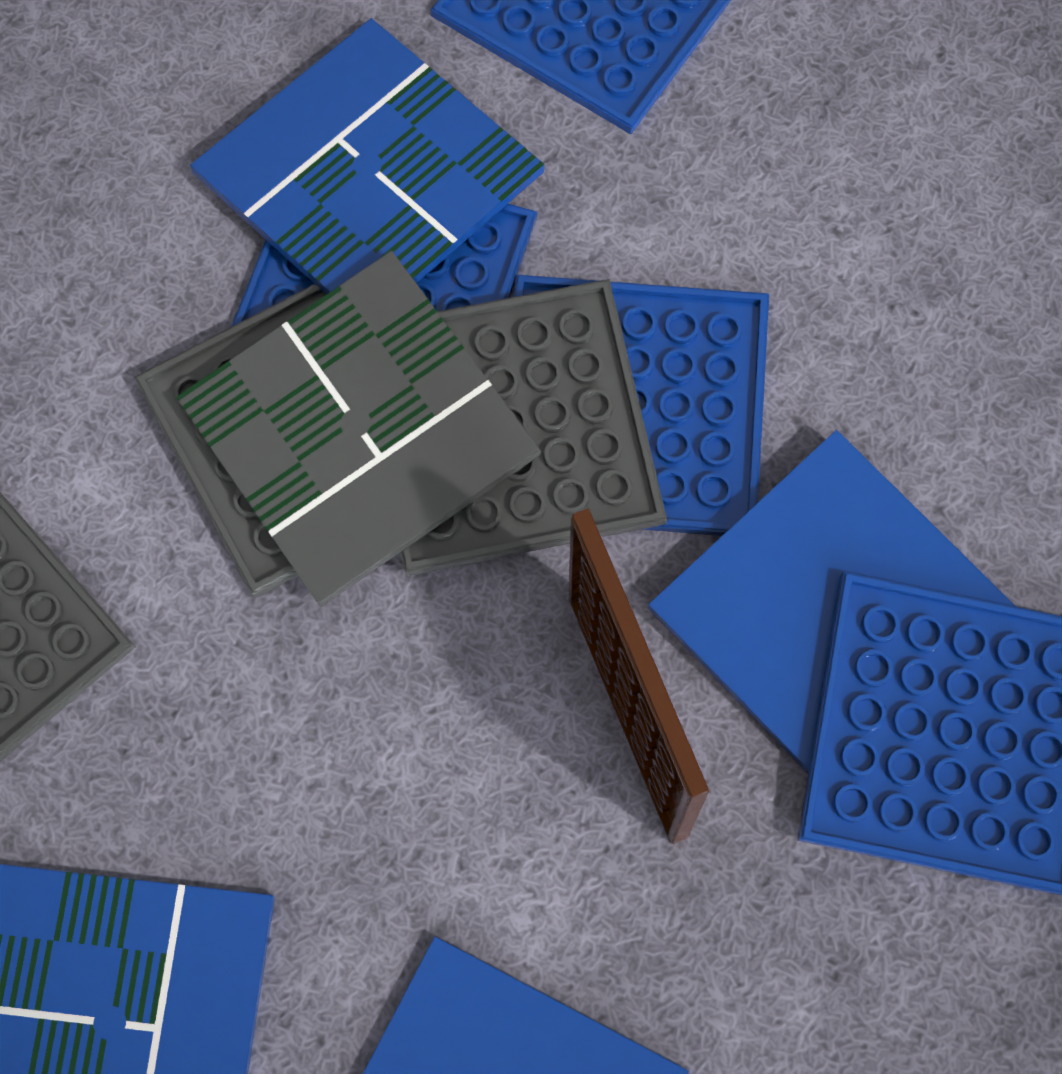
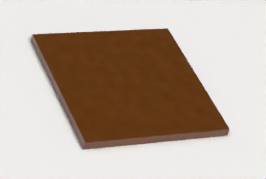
M589 508L572 514L568 600L669 842L675 844L689 837L709 793V788Z

